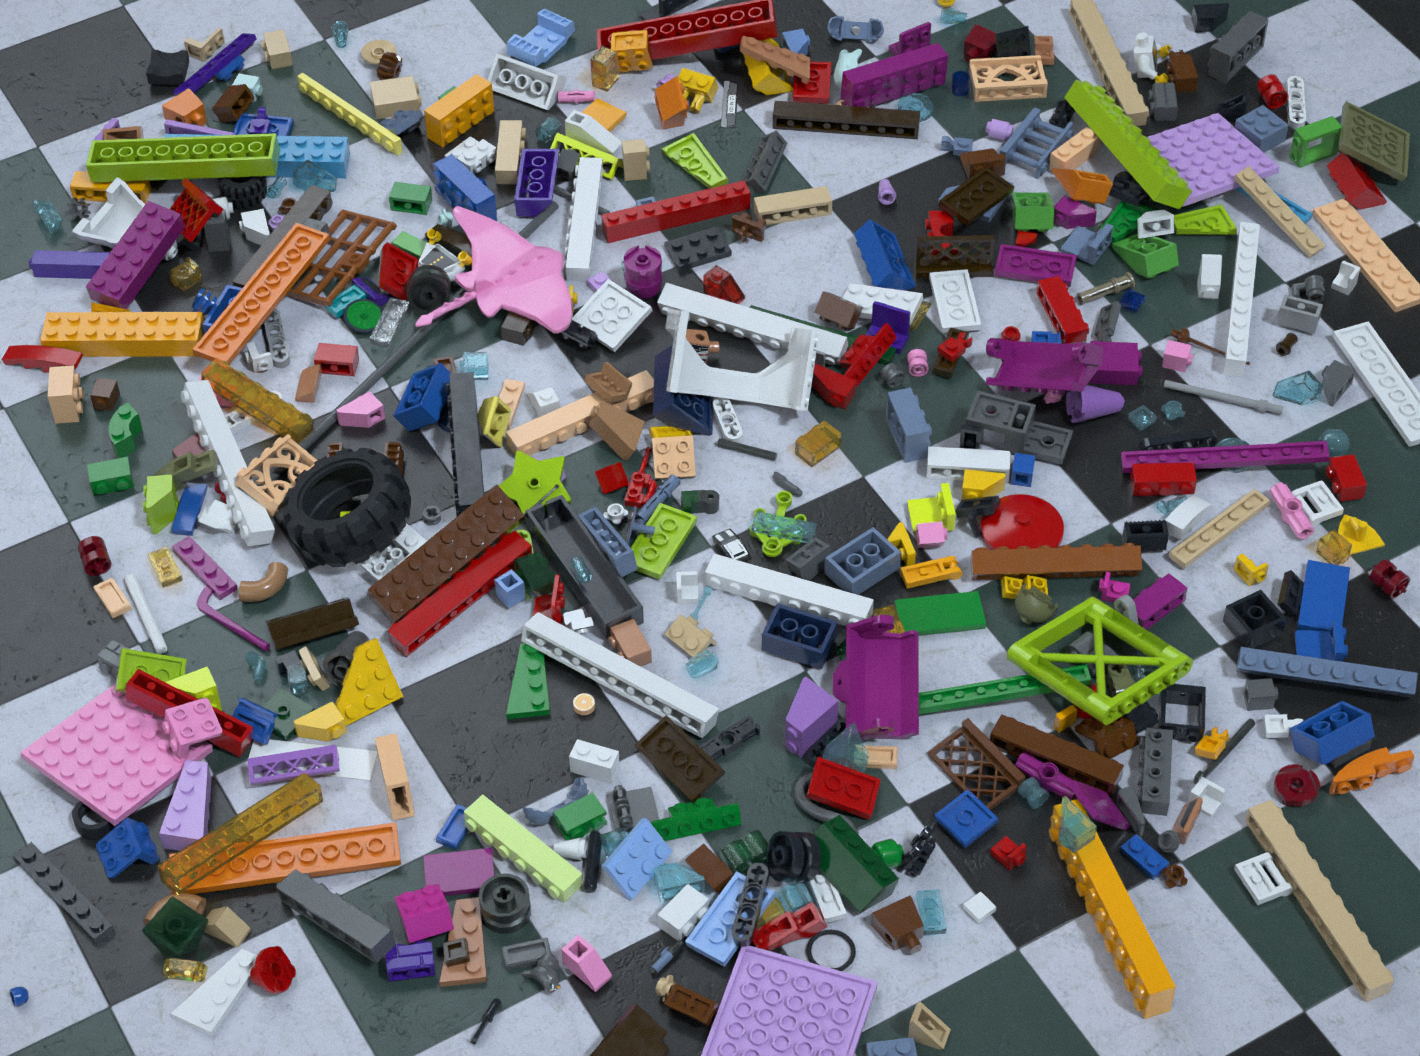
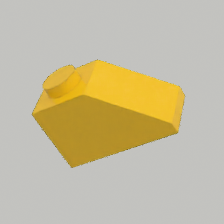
M965 469L961 500L995 496L1004 490L1006 473Z
M333 702L293 721L297 736L329 742L347 732L345 719Z

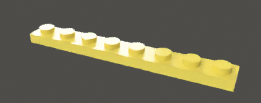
M304 73L297 76L298 88L302 93L310 96L315 102L322 104L327 110L332 111L339 118L344 119L351 126L359 129L364 135L369 136L388 151L393 152L397 156L403 152L401 138Z

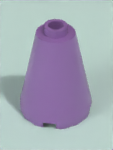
M1086 385L1082 392L1071 391L1066 394V411L1068 415H1072L1073 419L1070 420L1073 423H1080L1117 413L1124 407V398L1119 392Z

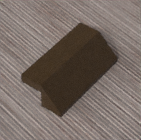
M345 597L267 620L266 624L274 647L280 649L357 626L359 622L357 616L354 615L350 598Z

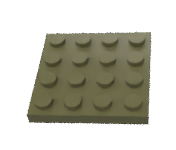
M1346 101L1342 106V128L1340 130L1338 150L1356 158L1362 163L1374 167L1377 171L1390 175L1393 179L1404 182L1408 173L1410 133Z

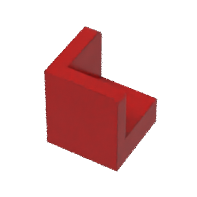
M621 462L595 471L604 494L627 486L629 483Z

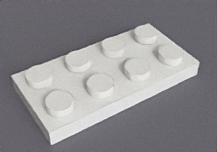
M968 269L930 273L929 279L942 333H948L950 328L962 331L981 330V321Z
M850 283L843 298L863 307L859 318L872 319V305L874 301L909 311L911 313V325L923 301V294Z

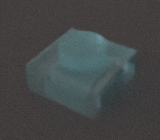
M1142 405L1128 414V420L1142 431L1154 424L1157 416L1145 405Z

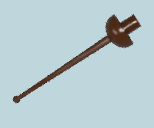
M1183 327L1181 332L1173 329L1170 336L1177 339V342L1184 344L1191 342L1224 356L1226 354L1223 351L1190 338V332L1186 327Z

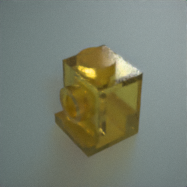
M187 257L184 263L170 270L171 282L183 291L202 281L200 267L190 257Z

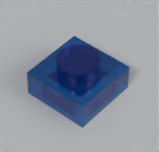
M1127 289L1119 303L1121 307L1137 313L1145 301V295Z

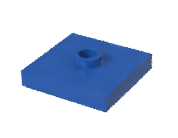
M968 789L934 815V819L964 848L968 847L998 823V817Z

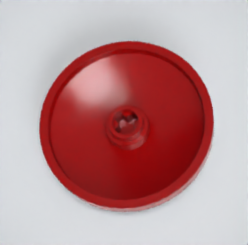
M1026 494L1004 496L1000 498L1001 504L995 514L982 516L981 537L989 550H996L997 547L1017 549L1020 546H1029L1030 549H1034L1043 545L1059 548L1063 540L1064 523L1060 513L1053 505L1036 496Z

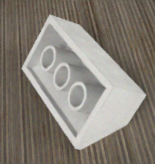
M496 53L487 81L492 83L493 91L549 110L558 100V91H563L567 78Z

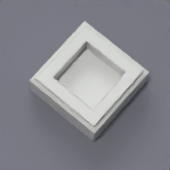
M979 892L963 904V909L979 924L996 911V906L982 892Z

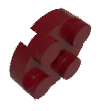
M1298 764L1287 765L1279 770L1275 777L1273 788L1277 797L1282 800L1283 805L1287 807L1306 806L1315 802L1320 782L1312 770L1302 769L1303 766ZM1293 782H1296L1297 785L1302 786L1300 788H1295L1292 785Z

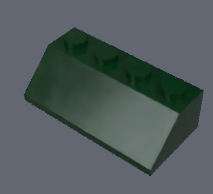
M840 815L822 824L813 834L817 838L821 850L819 871L858 914L893 894L899 878Z

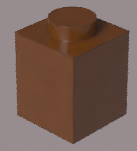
M97 378L90 394L94 409L113 411L120 395L117 380Z

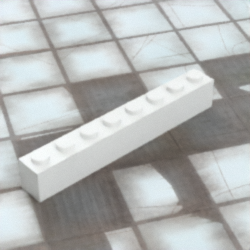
M580 157L579 165H576L575 175L578 176L574 178V190L576 192H572V203H574V206H570V217L572 219L568 221L570 233H567L566 243L569 246L565 247V259L567 261H564L563 273H566L567 281H587L590 278L603 176L602 158Z
M714 554L705 571V585L713 589H720L734 595L748 597L772 606H776L778 603L837 621V624L846 626L870 618L873 614V599Z

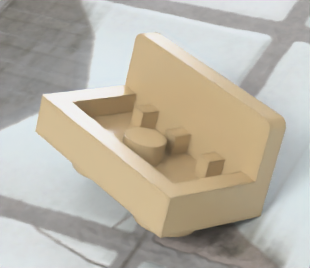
M680 614L665 635L694 659L698 660L710 644L714 646L717 644L712 639L714 634L705 627L701 630L697 626L699 622L690 615L686 618Z

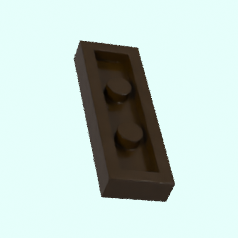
M950 328L945 341L951 337L955 340L958 339V335L961 332L966 333L964 340H968L969 332ZM939 353L933 367V374L952 378L960 357L950 362Z

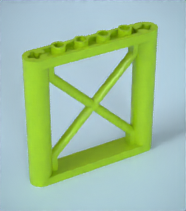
M1090 597L1015 642L1007 652V660L1104 725L1112 723L1138 705L1145 703L1149 698L1159 694L1168 686L1175 684L1176 681L1189 673L1193 665L1192 658L1095 597ZM1089 622L1093 625L1095 655L1040 652ZM1102 627L1148 657L1104 655ZM1051 662L1095 664L1097 693ZM1104 664L1159 667V669L1113 698L1106 695Z

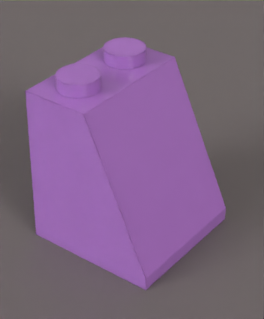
M807 677L802 679L785 721V746L791 753L797 754L800 758L837 722L838 700Z

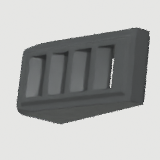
M1130 785L1118 791L1116 805L1131 824L1136 835L1140 837L1143 836L1145 820L1133 785Z

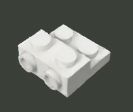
M471 136L445 154V157L451 154L455 156L474 175L494 162L497 156L495 146L484 139L479 142Z

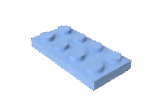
M739 872L734 874L685 941L687 947L724 967L739 948L734 943L732 937V928L746 876ZM769 888L766 889L759 919L776 897L775 892ZM752 890L747 894V897L755 899L760 893ZM747 910L742 913V917L749 919L755 913ZM744 925L742 934L739 935V938H743L744 935H747L746 926Z

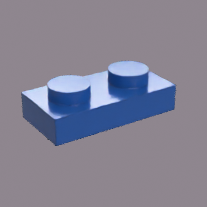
M1134 835L1120 847L1119 852L1151 880L1157 878L1164 868L1169 867V862L1138 835Z

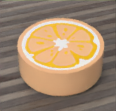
M579 694L573 700V709L579 715H589L595 709V700L590 694Z

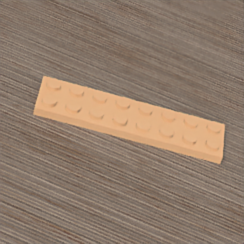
M1345 198L1313 209L1312 215L1356 266L1361 267L1360 272L1394 312L1420 304V284Z

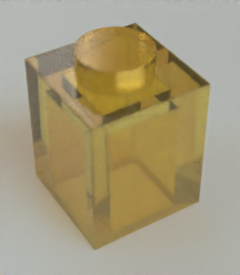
M1334 529L1319 539L1316 553L1329 564H1344L1351 556L1352 544Z

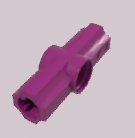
M1022 753L1019 756L1015 766L1026 777L1037 782L1039 789L1045 792L1052 791L1068 801L1077 798L1069 788V785L1074 780L1060 773L1055 764L1042 763L1027 753Z

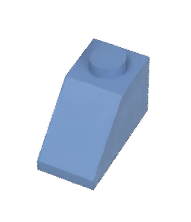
M803 29L782 32L783 48L798 54H808L810 39L808 35H805Z

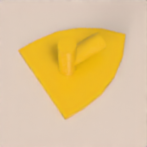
M1344 515L1339 525L1338 538L1346 556L1385 546L1381 537L1367 522L1361 521L1356 517Z

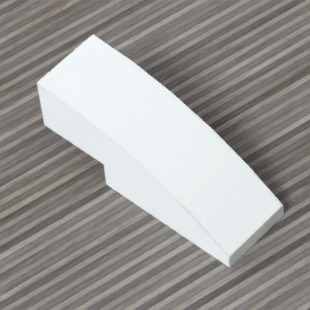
M1195 495L1186 499L1165 519L1169 534L1182 540L1187 532H1192L1212 508V504Z

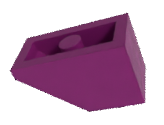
M1064 195L1054 206L1053 223L1066 229H1074L1077 226L1092 227L1095 225L1097 210Z

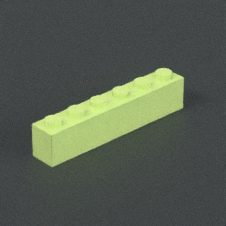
M481 795L464 811V824L469 831H475L481 836L484 843L496 848L503 858L511 860L519 871L526 872L535 884L546 888L553 898H558L564 903L582 886L583 874L484 795Z

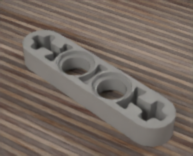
M274 309L264 321L273 365L276 368H285L290 364V356L280 312ZM270 317H274L275 322H271ZM273 329L280 330L278 333H270ZM275 343H282V344H283V345L280 346V347H274V346H273ZM282 354L283 359L279 360L278 355Z

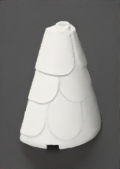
M118 177L107 188L108 201L91 221L83 218L73 229L72 233L75 237L86 242L114 248L145 204ZM176 241L162 260L168 261L177 255Z

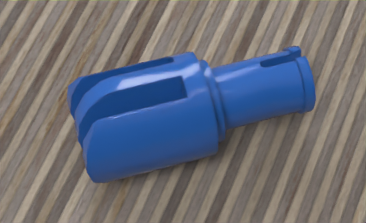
M201 289L192 304L194 309L192 312H202L203 317L210 313L217 301L216 296L212 301L209 300L212 295L211 292H208L205 297L202 296L205 289Z

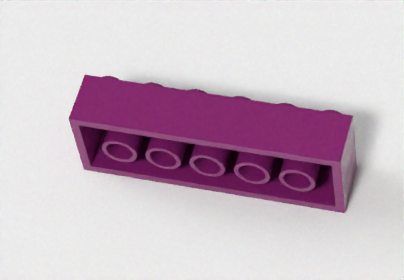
M938 43L843 71L840 100H844L845 106L871 107L945 84L949 55Z
M147 201L86 285L91 300L103 305L127 309L185 228L181 214Z

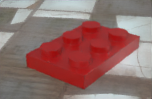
M810 61V77L807 84L801 82L802 78L794 75L793 102L829 104L831 62Z
M386 242L382 247L379 288L409 303L407 299L408 280L411 273L418 268V259Z
M818 757L815 761L806 797L869 820L872 816L881 779Z

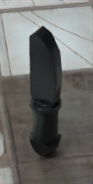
M494 999L486 1013L482 1015L484 1020L473 1036L472 1044L475 1045L488 1023L493 1021L502 1003L500 999Z

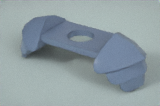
M834 16L830 18L827 25L829 34L840 41L842 39L874 42L882 37L884 33L882 21L870 18L868 23L844 21L843 16ZM853 26L860 27L861 32L859 35L851 33L850 30Z
M575 778L571 791L567 793L568 799L547 811H534L533 808L524 807L523 812L525 813V818L529 820V824H547L555 811L587 796L589 790H587V783L584 782V778Z

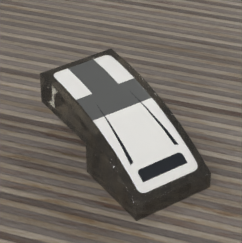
M730 528L712 536L713 543L723 551L724 557L741 562L752 559L744 543Z

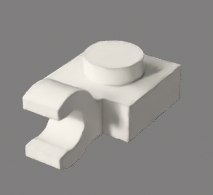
M1287 714L1264 715L1266 738H1288L1290 728L1303 722V719L1287 720Z

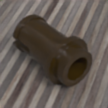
M1288 333L1283 341L1276 345L1277 353L1281 356L1289 355L1291 348L1297 343L1298 337L1294 333Z

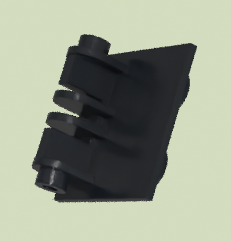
M1029 26L995 34L996 54H993V58L1031 56Z
M937 821L930 827L926 826L920 835L916 834L910 843L912 849L910 852L907 851L904 857H902L901 863L903 865L899 870L900 873L906 869L912 877H917V875L921 874L927 860L936 847L935 839L930 836L938 824Z

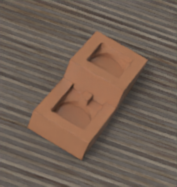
M1034 36L1035 55L1041 56L1042 65H1054L1052 36Z

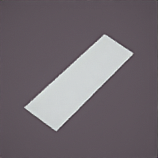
M254 740L249 758L323 747L325 745L269 740L268 744H262ZM337 747L340 772L321 774L371 780L377 751ZM334 762L322 763L321 765L324 767L334 766ZM312 765L298 768L304 771L308 770Z

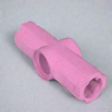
M1280 482L1270 488L1269 494L1281 511V520L1289 524L1296 537L1303 540L1313 534L1314 527L1302 510V502L1293 496L1288 486Z

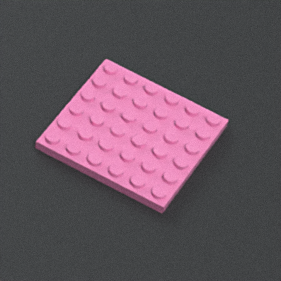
M116 683L20 752L21 758L114 826L179 778L186 760L201 761L213 752L212 745L204 740L189 745V757L180 759L177 752L172 751L170 735L165 734L162 722L165 719L125 699L126 693L115 692Z

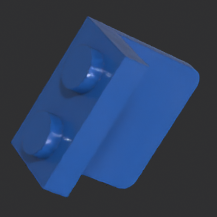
M1333 618L1330 631L1297 630L1295 632L1296 655L1343 662V658H1347L1348 645H1344L1346 628L1342 627V619Z
M128 817L96 844V849L106 874L111 879L117 877L137 859L152 865L159 860L156 852L157 848L149 836L148 827L144 823H139Z

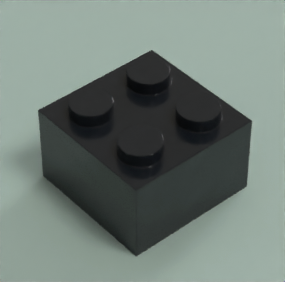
M1258 590L1227 605L1223 617V623L1244 647L1252 649L1283 635L1287 620L1262 590Z

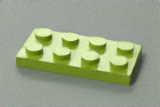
M659 503L646 523L648 526L655 527L654 535L640 533L631 547L638 567L635 571L660 580L695 526L697 516Z

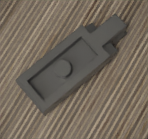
M1118 301L1101 308L1094 333L1097 341L1112 342L1111 336L1114 335L1121 308Z

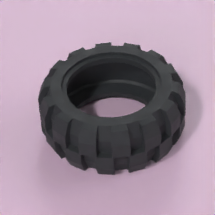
M348 448L337 451L336 455L329 458L324 456L314 462L315 465L308 471L304 470L295 479V486L288 489L283 507L284 527L299 552L303 553L306 558L323 566L327 564L331 567H346V564L349 562L358 564L368 560L369 556L377 551L381 553L391 545L390 540L394 536L401 534L406 526V517L410 516V488L398 467L387 456L368 448H359L357 451ZM369 494L364 502L350 513L336 519L326 520L328 515L343 502L359 495Z

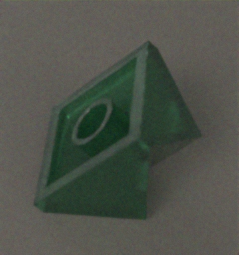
M172 896L142 929V932L163 955L181 956L197 950L209 921Z

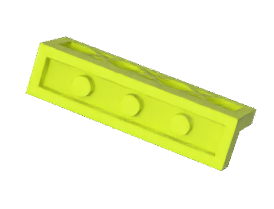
M556 133L550 148L556 149L559 142L564 143L567 150L569 146L572 147L570 149H578L584 158L595 156V158H602L603 164L607 162L612 163L609 174L603 170V176L612 180L618 166L623 168L622 159L559 133Z

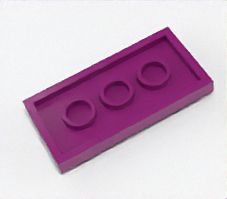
M1001 244L994 276L1033 282L1060 276L1063 283L1065 282L1067 287H1071L1077 255Z

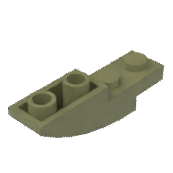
M213 449L196 456L188 452L164 465L154 476L172 474L176 491L186 488V481L217 470V453Z

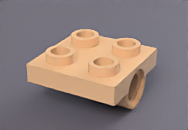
M693 435L652 438L655 480L668 479L672 474L678 478L696 477Z

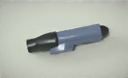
M678 940L670 947H666L661 952L660 958L651 966L650 973L658 974L678 954L684 943Z

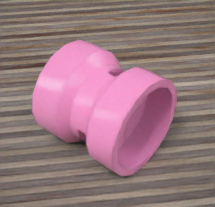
M921 349L911 350L907 354L909 373L915 377L924 376L929 370L928 363L926 362L927 354Z

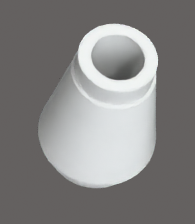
M580 837L554 843V851L564 858L582 860V858H587L588 842Z

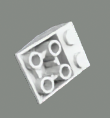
M407 523L401 534L394 536L390 540V546L381 553L377 551L371 554L368 560L359 563L378 581L426 542Z

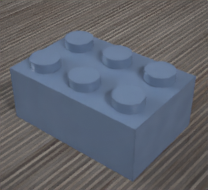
M911 387L888 392L886 421L905 463L928 458V447H931L929 437L932 435L931 426L925 421V412L923 409H920L918 396L913 394Z
M872 527L825 557V574L843 591L859 595L900 568L901 552Z

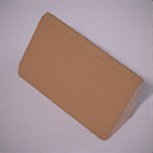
M320 364L302 370L295 401L315 402L322 375Z

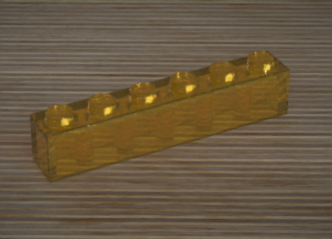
M216 357L202 372L201 381L208 380L214 393L282 437L289 434L291 439L298 444L313 430L314 420L310 415L302 413L293 404L285 402L276 393L268 391L260 383L254 382L243 372L231 367L226 361Z

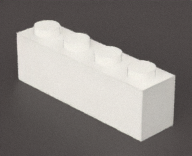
M928 447L927 478L964 480V471L968 469L1006 473L1005 483H1008L1010 451Z

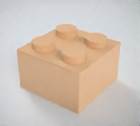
M74 366L50 367L48 400L55 424L79 422L80 414L83 413L81 399H84L83 387H79L80 375L75 372Z

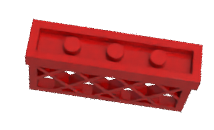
M184 178L181 184L185 189L176 199L170 210L181 214L185 226L181 234L192 242L212 214L215 212L220 215L224 209L202 189L187 178Z

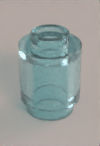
M556 117L546 118L535 130L537 138L543 142H549L560 131L561 123Z
M705 650L690 658L689 662L686 663V668L693 679L696 677L701 678L718 668L719 659L715 652Z

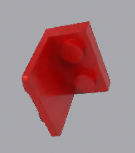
M555 574L552 594H536L533 616L539 612L562 625L563 613H561V608L564 609L565 596H562L564 594V583L560 582V575Z

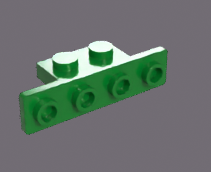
M700 798L696 802L687 804L677 803L673 807H668L669 818L651 821L652 826L664 841L737 826L742 823L738 803L716 807L712 798Z

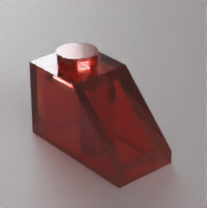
M715 265L703 275L704 292L710 296L735 304H740L745 299L744 293L731 273L718 265Z

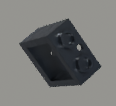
M1173 684L1162 690L1159 694L1158 729L1173 730L1172 740L1200 742L1205 732L1206 687ZM1166 703L1197 706V726L1165 723Z

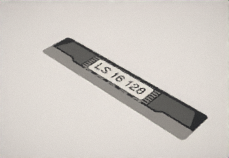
M724 81L721 127H736L738 81Z

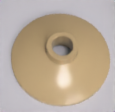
M373 40L363 46L361 56L366 62L378 65L384 53L393 52L397 54V49L390 41Z

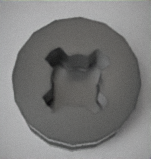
M890 363L881 370L880 377L887 381V385L890 388H896L903 383L905 374L898 370L896 364Z

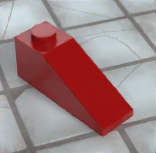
M815 363L812 387L827 403L845 410L855 396L857 381Z

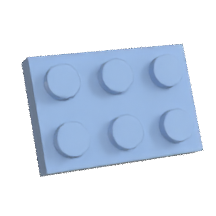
M643 818L601 867L628 900H633L673 851L649 820Z

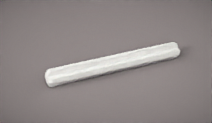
M133 573L126 575L124 578L156 653H166V643L136 575Z

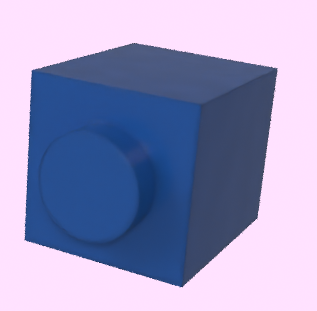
M1015 453L1011 485L1031 487L1035 464L1034 455Z

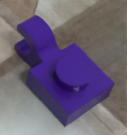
M266 107L258 108L257 119L251 120L249 134H269L271 123L270 120H267L268 115L265 114Z

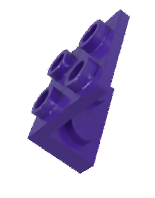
M874 301L872 305V324L866 335L875 336L885 323L889 324L897 336L890 346L896 348V354H901L909 340L911 313L904 309Z

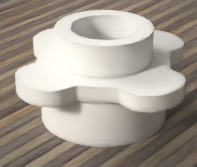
M612 504L603 516L611 520L613 524L618 525L624 517L628 516V511L624 510L620 504Z

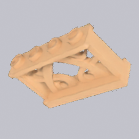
M1040 55L970 60L969 75L975 102L1046 98L1048 83L1045 78ZM1002 73H1011L1018 76L1014 81H1003L997 77Z
M287 434L284 438L279 437L274 442L272 448L267 447L262 452L260 458L255 457L250 462L248 468L243 467L236 475L238 479L235 486L248 493L265 507L267 513L273 517L284 507V498L288 489L293 488L296 484L295 479L297 477L293 475V470H296L295 473L300 475L304 470L308 471L311 469L317 459L293 441L291 436ZM287 450V456H284L281 451ZM290 454L294 456V460H290ZM270 467L289 468L288 478L291 484L282 480L271 481ZM252 476L258 478L254 483L249 479ZM278 486L283 487L284 490H279Z

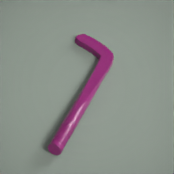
M207 585L198 597V609L257 647L268 651L270 648L269 643L207 604L213 594V590Z

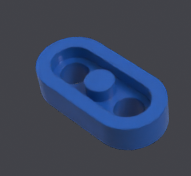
M241 54L238 55L215 76L219 81L222 79L224 81L228 80L233 76L231 72L234 69L238 71L244 66L243 62L245 59Z

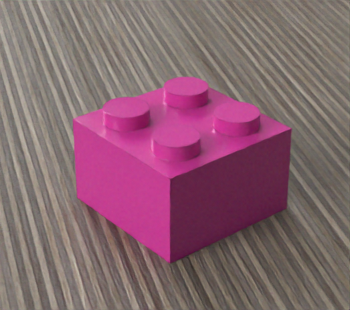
M439 884L427 885L422 889L404 892L394 897L400 922L409 943L454 929L449 905Z

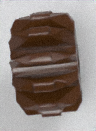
M393 52L384 53L378 64L377 77L380 80L398 78L403 66L402 58Z

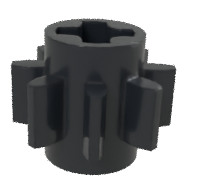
M76 197L72 198L73 203H67V206H69L67 214L71 213L73 220L77 219L78 216L82 220L85 218L84 214H91L88 211V206L91 204H86L84 197L79 201ZM78 206L82 208L80 211L76 210Z

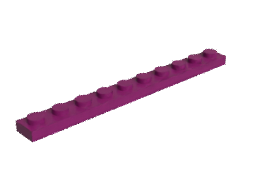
M1327 441L1121 452L1123 473H1131L1132 464L1194 462L1195 469L1329 462Z

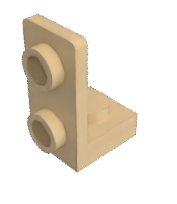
M218 28L203 43L187 38L184 41L185 50L188 51V56L204 62L224 43L223 30Z

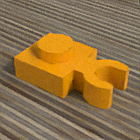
M1214 727L1211 730V736L1204 735L1197 744L1195 754L1216 760L1226 747L1225 742L1229 739L1228 730L1226 729L1223 733L1219 734L1218 727Z

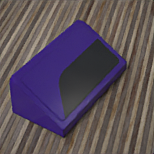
M368 277L352 279V286L356 285L366 293L367 299L374 301L378 305L382 306L392 300L388 294L381 292L379 286Z

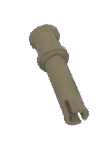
M1126 272L1124 276L1118 278H1110L1105 284L1077 293L1078 302L1082 305L1111 293L1119 294L1120 291L1127 288L1133 289L1135 287L1134 278L1130 272Z

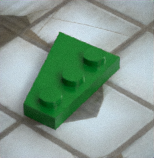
M1121 201L1100 229H1103L1106 223L1113 225L1111 242L1115 243L1138 229V218L1143 214L1157 210L1144 205L1137 207Z

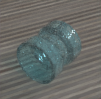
M1034 777L1025 780L1018 788V793L1028 800L1027 803L1032 809L1039 808L1049 798V793L1044 788H1040V783Z

